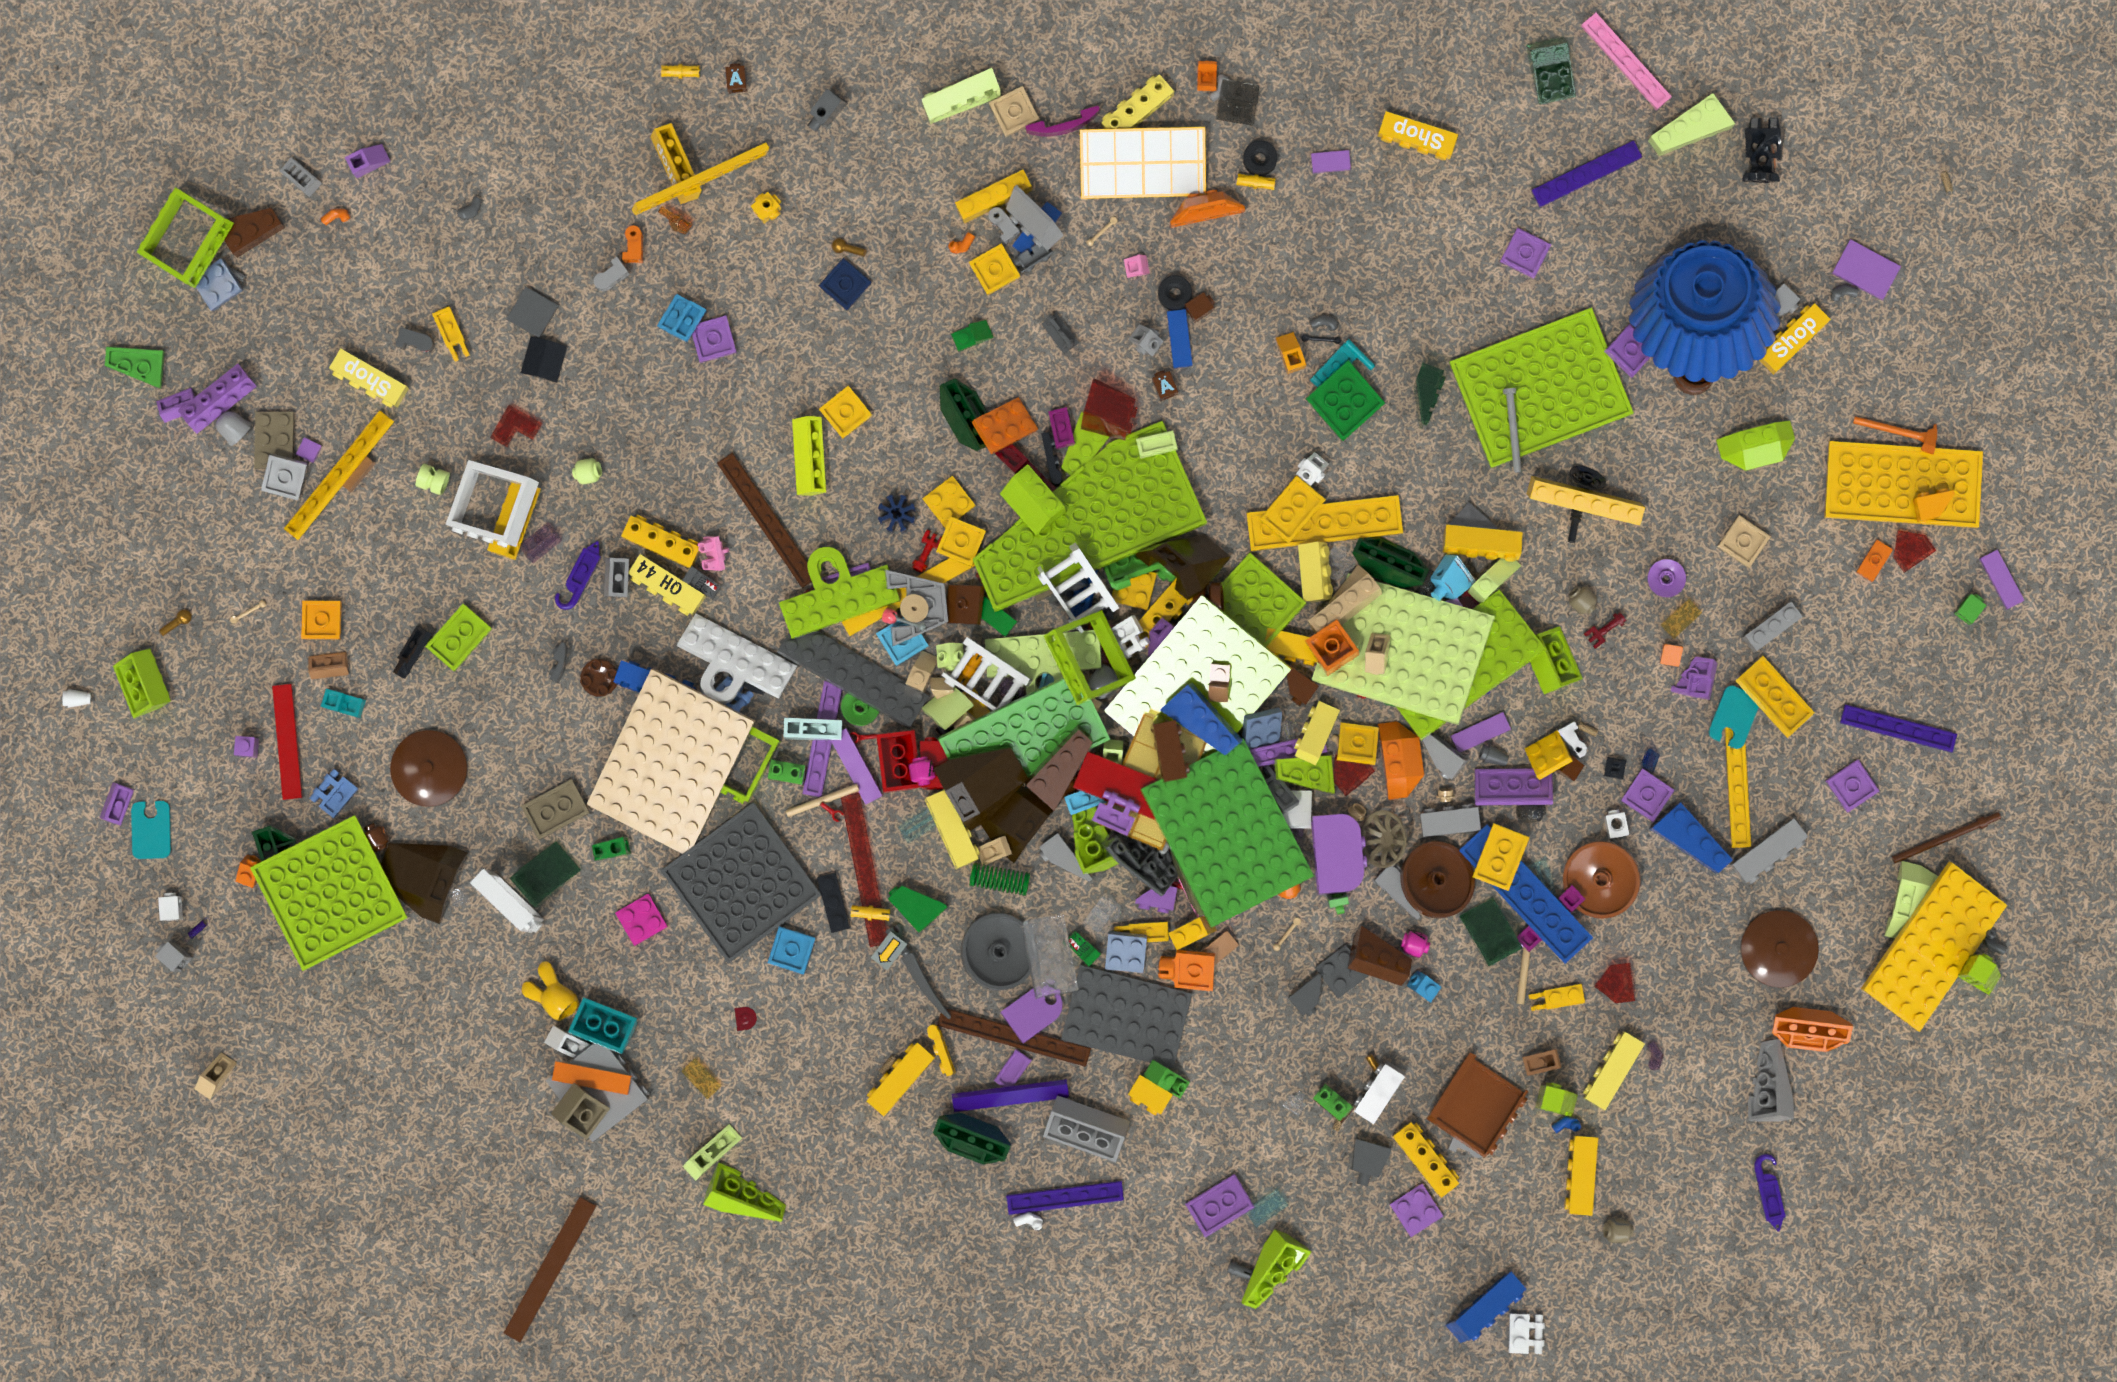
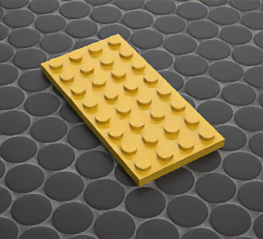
M1829 441L1824 518L1979 528L1983 451L1935 448V452L1932 455L1923 452L1921 447ZM1948 488V491L1954 490V496L1940 517L1917 522L1913 500L1918 497L1917 494L1929 492V495L1937 494L1936 490Z
M1948 862L1861 989L1916 1031L1920 1032L1957 979L1969 956L1975 953L1986 937V932L1993 927L2007 905L1955 864Z

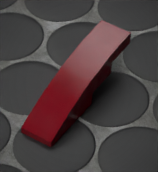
M1013 444L994 453L1014 475L1028 464L1052 492L1057 489Z

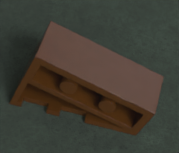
M272 208L227 218L234 224L224 241L232 254L238 258L283 230L285 226Z
M1176 720L1152 725L1150 729L1154 735V746L1157 750L1163 783L1187 778V774L1190 771L1188 762H1184L1183 758L1186 751L1184 743H1180L1179 736L1182 735L1180 724H1176Z
M1361 925L1353 937L1348 969L1402 986L1410 976L1412 959Z

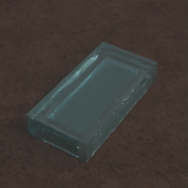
M1275 1190L1254 1205L1255 1208L1246 1214L1257 1228L1288 1205L1278 1190Z

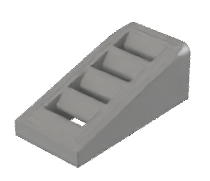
M293 157L280 169V172L309 197L322 184ZM296 165L297 167L289 175L288 172ZM300 170H302V172L296 177V179H294L297 173ZM307 175L308 177L301 184H299L301 180Z

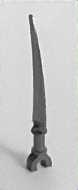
M900 923L885 931L887 935L891 931L901 940L904 938ZM906 945L902 951L901 956L903 958L901 959L907 970L930 1002L945 1017L950 1019L951 1015L928 983L914 952L911 953V949L909 950Z

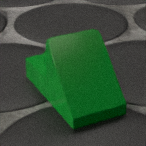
M986 320L968 324L969 327L951 334L958 352L994 338Z

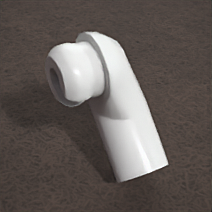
M1028 1212L1013 1218L1016 1227L1028 1223L1032 1225L1034 1230L1042 1228V1219L1033 1213Z

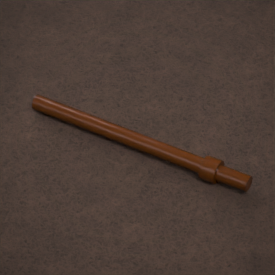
M1996 812L1987 817H1979L1973 823L1892 856L1893 863H1898L1978 828L1980 830L1986 828L1988 824L2000 820L2001 816L1999 812Z

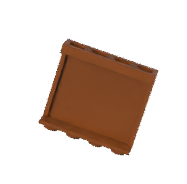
M1470 1052L1462 1061L1426 1119L1485 1158L1488 1154L1492 1155L1497 1149V1140L1499 1138L1503 1139L1508 1131L1506 1126L1509 1122L1512 1124L1518 1115L1516 1110L1518 1107L1522 1108L1528 1098L1525 1096L1528 1091L1522 1092L1476 1061L1475 1058L1477 1056Z

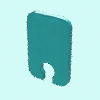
M1735 686L1726 687L1709 727V736L1720 742L1722 730L1728 727L1733 731V738L1729 741L1728 746L1734 749L1743 747L1759 706L1744 690Z
M155 801L157 814L151 819L147 818L144 813L146 802H136L131 808L132 853L135 858L159 859L167 858L170 855V806L167 802Z

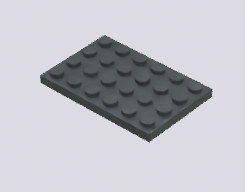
M1080 965L1061 1040L1149 1063L1154 1060L1164 1067L1173 1069L1192 993Z

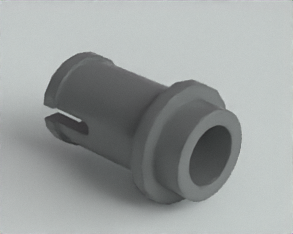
M1236 1261L1230 1262L1227 1273H1230V1276L1235 1275L1247 1281L1250 1280V1274L1253 1272V1269L1241 1266Z

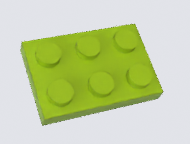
M462 604L425 647L455 672L490 633L492 628L465 604Z

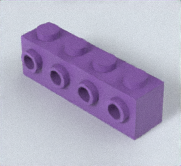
M237 364L178 411L197 434L257 386L247 372Z

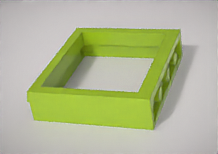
M175 187L164 207L160 210L154 224L150 227L145 239L141 242L137 253L185 284L196 288L234 223ZM186 200L216 220L184 274H181L153 256L152 253L183 201Z
M1102 610L1055 628L1043 636L1077 705L1123 687L1136 679ZM1089 622L1118 678L1117 681L1091 691L1063 634Z
M754 727L751 728L749 734L771 745L746 795L724 784L721 793L724 795L727 793L734 795L733 799L741 804L744 801L750 802L781 743L774 737Z

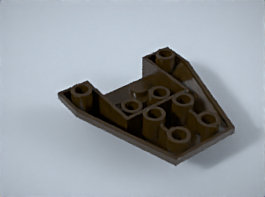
M1205 534L1151 545L1136 553V556L1148 567L1159 562L1177 578L1175 590L1187 600L1202 593L1231 557Z
M1010 746L950 758L933 768L944 791L969 831L987 822L1029 779Z
M1023 784L987 822L981 825L991 841L1006 836L1012 852L1006 858L1013 863L1017 861L1041 826L1054 812L1026 784L1025 787H1023Z
M389 843L381 867L396 896L420 917L440 924L447 908L445 903L458 870H462L468 852L448 845Z

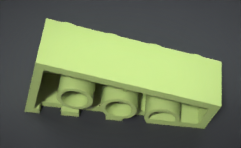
M990 68L959 83L946 86L941 91L926 94L922 99V104L929 122L932 124L1001 97L1000 87L993 69Z
M1712 93L1653 134L1648 141L1657 154L1661 156L1720 132L1730 130L1735 123Z

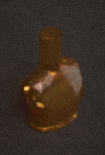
M663 206L658 211V213L668 218L669 224L675 232L685 235L693 225L692 222L686 220L681 214L672 213Z

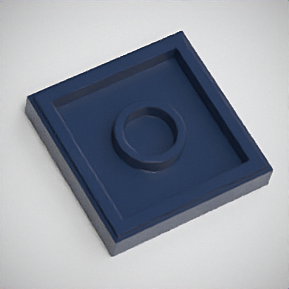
M843 257L818 286L848 311L872 282Z

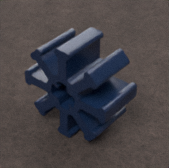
M893 495L887 496V500L890 501L892 506L891 508L883 506L882 503L879 504L878 510L888 513V515L878 517L881 525L891 520L889 527L886 528L887 532L891 534L894 533L893 529L896 523H899L901 534L907 532L906 527L902 523L904 520L912 525L915 524V517L905 514L912 511L916 512L913 503L903 508L905 501H907V497L904 495H900L901 499L898 505H895ZM900 510L902 516L895 519L892 514L893 511Z

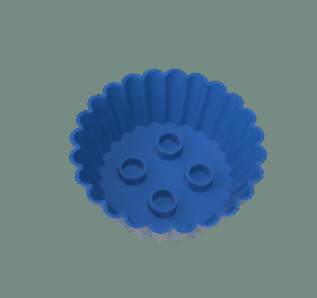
M1701 240L1695 244L1687 243L1660 256L1656 263L1644 270V277L1635 284L1636 294L1629 301L1630 307L1633 309L1629 315V321L1632 326L1636 327L1633 331V337L1637 342L1642 343V353L1645 356L1653 357L1656 367L1661 369L1668 368V372L1674 377L1685 375L1692 382H1697L1702 378L1708 382H1716L1721 376L1731 379L1738 374V370H1750L1753 367L1754 360H1761L1765 357V347L1775 342L1773 331L1777 330L1780 326V319L1776 314L1780 311L1781 305L1774 297L1776 295V288L1768 280L1766 271L1741 250H1736L1730 244L1721 245L1719 241L1708 243L1705 240Z

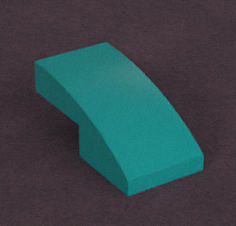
M326 689L321 707L361 718L366 700Z

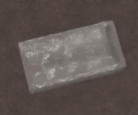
M1064 914L1030 919L1021 923L1035 999L1069 994L1079 990Z

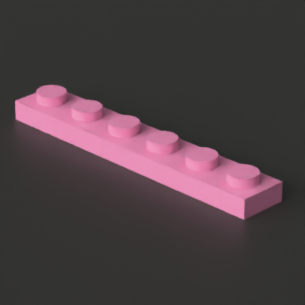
M1597 13L1593 14L1581 25L1656 111L1671 99L1672 96Z

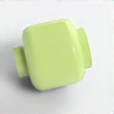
M593 458L579 460L576 462L575 468L572 469L574 479H577L580 484L594 483L602 476V467Z

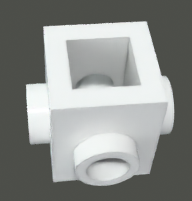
M1314 452L1309 458H1304L1298 465L1300 469L1296 475L1311 487L1315 482L1320 483L1325 477L1323 472L1329 463Z

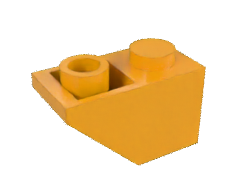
M1294 332L1275 338L1287 374L1305 369L1306 362Z
M1948 488L1936 490L1937 494L1929 495V492L1917 494L1918 497L1913 500L1917 522L1940 517L1954 496V490L1948 491Z

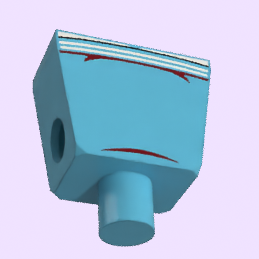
M1446 554L1432 574L1431 581L1436 588L1431 593V596L1437 601H1440L1443 597L1445 599H1456L1476 582L1457 555Z

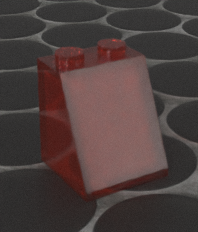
M1093 378L1083 413L1081 429L1125 440L1126 435L1131 434L1133 423H1130L1131 418L1136 417L1138 407H1135L1136 399Z

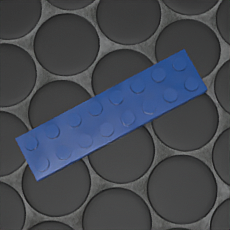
M1488 825L1481 829L1459 850L1475 868L1491 831ZM1520 861L1509 891L1492 885L1564 964L1593 939L1589 932L1522 861Z

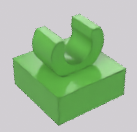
M1346 892L1326 895L1330 908L1335 907L1337 915L1345 913L1343 905L1349 904Z

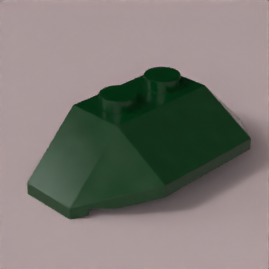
M956 378L941 384L940 410L958 442L975 451L986 448V445L972 424L974 419L988 413L976 391L959 382Z
M1381 537L1359 538L1352 552L1359 565L1369 575L1397 588L1423 585L1429 568L1424 565L1415 552Z
M272 826L252 831L261 862L297 844L294 837Z
M964 1113L939 1116L933 1131L935 1137L938 1138L947 1151L983 1165L1005 1161L1011 1147L1010 1141L997 1126Z

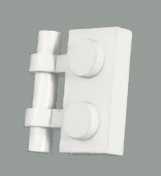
M1135 615L1130 616L1111 628L1126 660L1131 658L1133 653L1144 650L1145 646L1150 644V640L1147 637L1142 640L1139 638L1138 635L1144 631ZM1131 640L1133 645L1127 648L1125 643Z
M1510 1313L1509 1353L1529 1354V1346H1535L1534 1354H1542V1346H1544L1543 1329H1545L1543 1315L1535 1314V1322H1530V1314ZM1529 1328H1535V1340L1529 1339Z

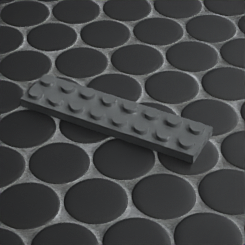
M818 631L791 639L790 633H788L777 653L908 729L911 728L929 698V695L906 685L905 681Z

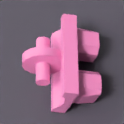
M719 536L703 537V541L698 543L699 551L706 553L707 559L701 562L703 570H725L724 554L729 552V548L723 547Z

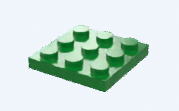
M1346 360L1305 398L1341 441L1348 438L1385 404L1349 360Z

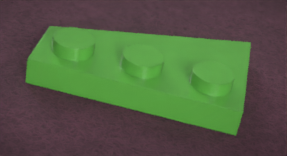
M106 347L105 366L161 389L165 352L162 350Z

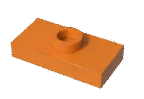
M1875 540L1856 573L1873 582L1893 549L1879 540Z

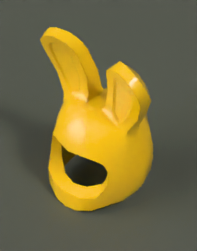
M547 961L542 962L538 967V974L547 988L543 991L533 982H525L521 988L522 994L531 1000L540 1002L545 1011L554 1020L560 1021L577 1011L579 1001L573 991L558 982L553 966Z

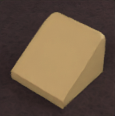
M930 678L931 691L936 699L954 692V688L944 682L946 678Z

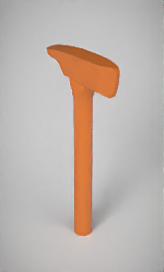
M1857 416L1854 417L1853 424L1917 439L1924 443L1921 447L1923 452L1932 455L1935 452L1937 441L1936 424L1927 432H1917Z

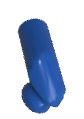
M1564 1116L1551 1125L1556 1134L1564 1128L1578 1132L1581 1129V1124L1577 1118Z

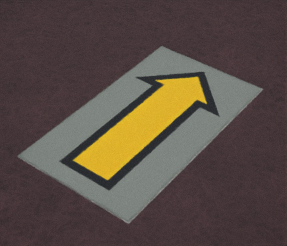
M890 931L871 958L888 970L907 944Z

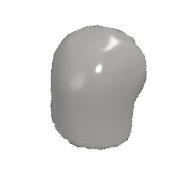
M232 411L224 412L216 421L217 431L230 446H233L243 438L251 427L250 421Z
M1102 664V669H1095L1087 683L1091 691L1117 681L1118 678L1112 668ZM1115 689L1111 692L1096 697L1095 699L1103 700L1118 689Z

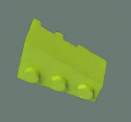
M1975 954L1969 956L1958 977L1990 996L2001 974L1997 965L1992 962L1993 959L1986 954Z
M1546 1082V1085L1540 1086L1535 1108L1573 1117L1578 1095L1562 1090V1085Z

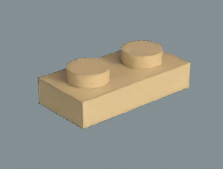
M1006 836L977 847L982 866L1012 854Z

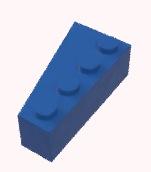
M621 660L613 682L621 687L640 693L652 668L647 667V669L639 667L640 664L629 660L628 663ZM665 673V675L676 679L675 676ZM684 679L683 682H681L697 690L696 687H693L694 683Z
M1193 683L1184 687L1160 709V711L1176 720L1180 725L1223 755L1229 754L1243 741Z
M1681 802L1650 828L1651 831L1715 874L1719 873L1733 861Z
M1512 1271L1508 1272L1486 1290V1294L1483 1293L1475 1299L1472 1307L1469 1306L1458 1314L1459 1318L1457 1320L1448 1322L1446 1327L1460 1343L1471 1339L1475 1341L1481 1336L1482 1333L1480 1331L1484 1327L1489 1328L1496 1322L1494 1319L1499 1314L1501 1316L1510 1309L1508 1306L1512 1302L1517 1303L1524 1297L1522 1293L1526 1288Z

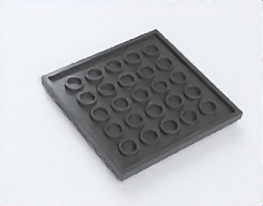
M754 802L660 870L728 964L822 896Z

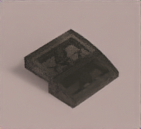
M1223 79L1219 93L1216 120L1253 126L1260 85Z

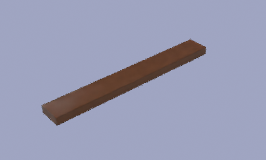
M731 453L717 462L802 589L812 583L807 568L808 562L734 454Z
M947 1008L945 1009L951 1015L950 1019L940 1013L937 1026L1084 1067L1087 1065L1091 1048L1038 1033L1023 1044L1009 1025Z
M582 1197L578 1198L503 1334L521 1343L597 1207L595 1204Z

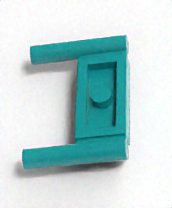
M1347 339L1309 380L1318 387L1346 360L1352 363L1358 358L1370 371L1376 365L1350 339Z

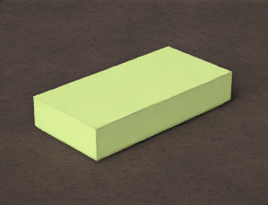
M1173 430L1136 439L1140 459L1178 450Z

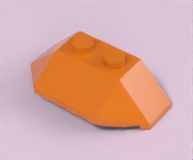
M1210 190L1206 192V195L1199 196L1198 193L1188 195L1187 199H1184L1171 219L1170 228L1245 213V206L1223 191Z
M1397 721L1378 724L1388 800L1407 798L1424 776L1419 737Z
M1791 1007L1775 1015L1772 1033L1789 1048L1827 1052L1843 1044L1850 1043L1853 1024L1832 1011Z

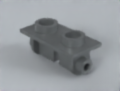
M1034 244L1030 247L1033 254L1030 255L1026 249L1015 256L1016 258L1013 261L1016 266H1019L1017 268L1021 273L1024 271L1029 272L1035 267V264L1040 261H1047L1054 252L1051 249L1047 251L1043 246L1039 248Z
M1057 313L1048 316L1046 321L1042 323V326L1063 354L1079 344Z

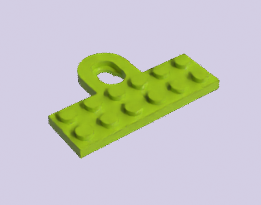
M822 547L810 555L807 564L814 590L781 601L779 606L791 639L900 602V598L896 589L886 588L885 570H889L888 565L851 577L843 555L834 548ZM823 562H830L839 572V578L835 583L827 584L822 581L820 575Z

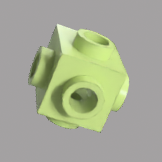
M963 643L936 645L937 667L945 668L946 672H953L964 655Z

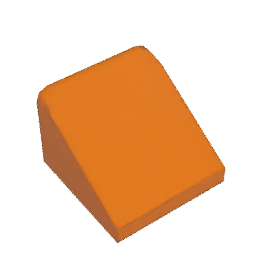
M1663 644L1660 664L1679 667L1683 647Z

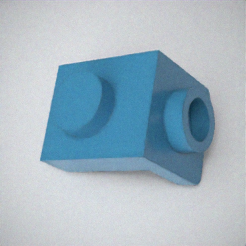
M1418 970L1410 977L1407 983V987L1430 1003L1442 988Z

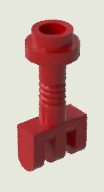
M928 529L921 542L926 544L919 559L912 562V569L920 573L926 570L925 562L932 548H938L942 538L940 536L938 542H935L938 534L933 533L931 539H929L928 536L931 531Z

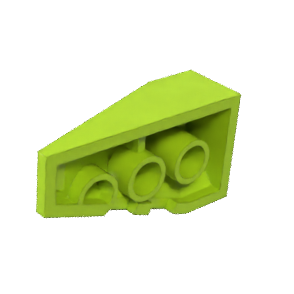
M1096 806L1072 815L1075 857L1083 874L1105 871L1119 864L1101 844L1109 833L1106 827L1092 820L1097 810Z
M721 1163L717 1164L707 1188L703 1205L726 1213L779 1222L783 1220L786 1208L784 1203L770 1193H762L755 1188L756 1183L752 1180L750 1182L740 1177L742 1173Z
M1274 1229L1263 1245L1241 1303L1256 1309L1273 1294V1288L1280 1282L1283 1284L1287 1281L1285 1276L1293 1269L1297 1271L1302 1267L1312 1251L1290 1235Z

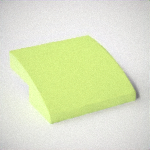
M954 687L953 693L939 699L934 697L922 707V710L938 726L946 730L974 705L963 693Z

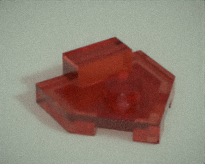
M1901 530L1897 531L1893 559L1903 573L1936 551L1926 535Z
M1335 755L1334 784L1345 796L1355 790L1375 772L1369 764L1337 760V755Z
M1631 963L1610 965L1594 986L1615 1003L1636 1001Z

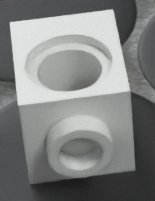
M1619 810L1608 811V815L1604 816L1608 839L1628 836L1629 831L1625 812L1620 813ZM1613 819H1618L1621 822L1619 829L1612 827L1611 821Z
M165 893L164 897L158 898L160 921L183 920L181 896H176V893Z

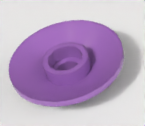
M1663 559L1657 561L1650 568L1647 577L1648 585L1658 596L1673 597L1684 588L1686 574L1678 562ZM1663 576H1668L1669 582H1664L1662 580Z

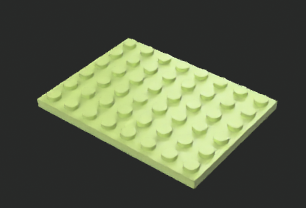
M1375 581L1380 586L1382 594L1342 625L1358 648L1359 656L1329 676L1325 674L1317 662L1312 681L1459 725L1495 617ZM1371 633L1390 635L1388 660L1384 674L1375 675L1365 672V652Z

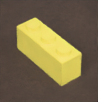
M1312 542L1299 544L1303 600L1311 603L1331 600L1333 587L1330 579V550L1327 543Z
M1321 701L1318 702L1316 707L1312 706L1308 717H1311L1309 723L1305 722L1301 731L1304 733L1302 739L1298 738L1294 747L1297 749L1295 757L1313 765L1317 764L1340 712L1339 709Z

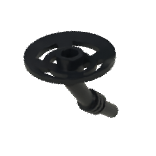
M1574 466L1570 469V477L1580 488L1602 490L1606 485L1604 477L1589 467ZM1572 509L1571 512L1573 513L1570 515L1572 517H1570L1571 525L1567 541L1569 543H1575L1578 524L1581 522L1580 518H1582L1581 514L1583 513L1582 511Z

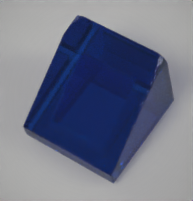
M1650 748L1647 749L1640 767L1654 772L1660 755Z

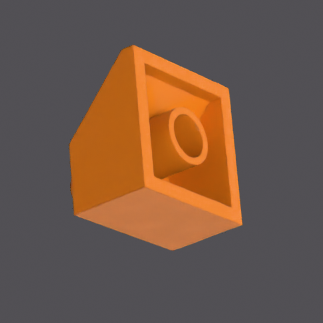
M1337 619L1305 640L1316 661L1327 676L1359 656L1358 648Z

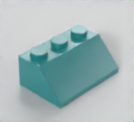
M583 997L568 1033L622 1054L636 1029L637 1018Z

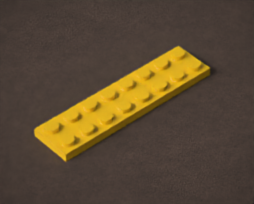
M1399 495L1322 504L1289 544L1259 520L1266 511L1246 513L1251 551L1294 547L1299 544L1312 542L1329 543L1403 534Z

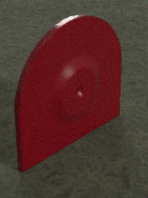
M749 1007L734 1008L737 1031L749 1030L756 1024L757 1016L753 1009Z

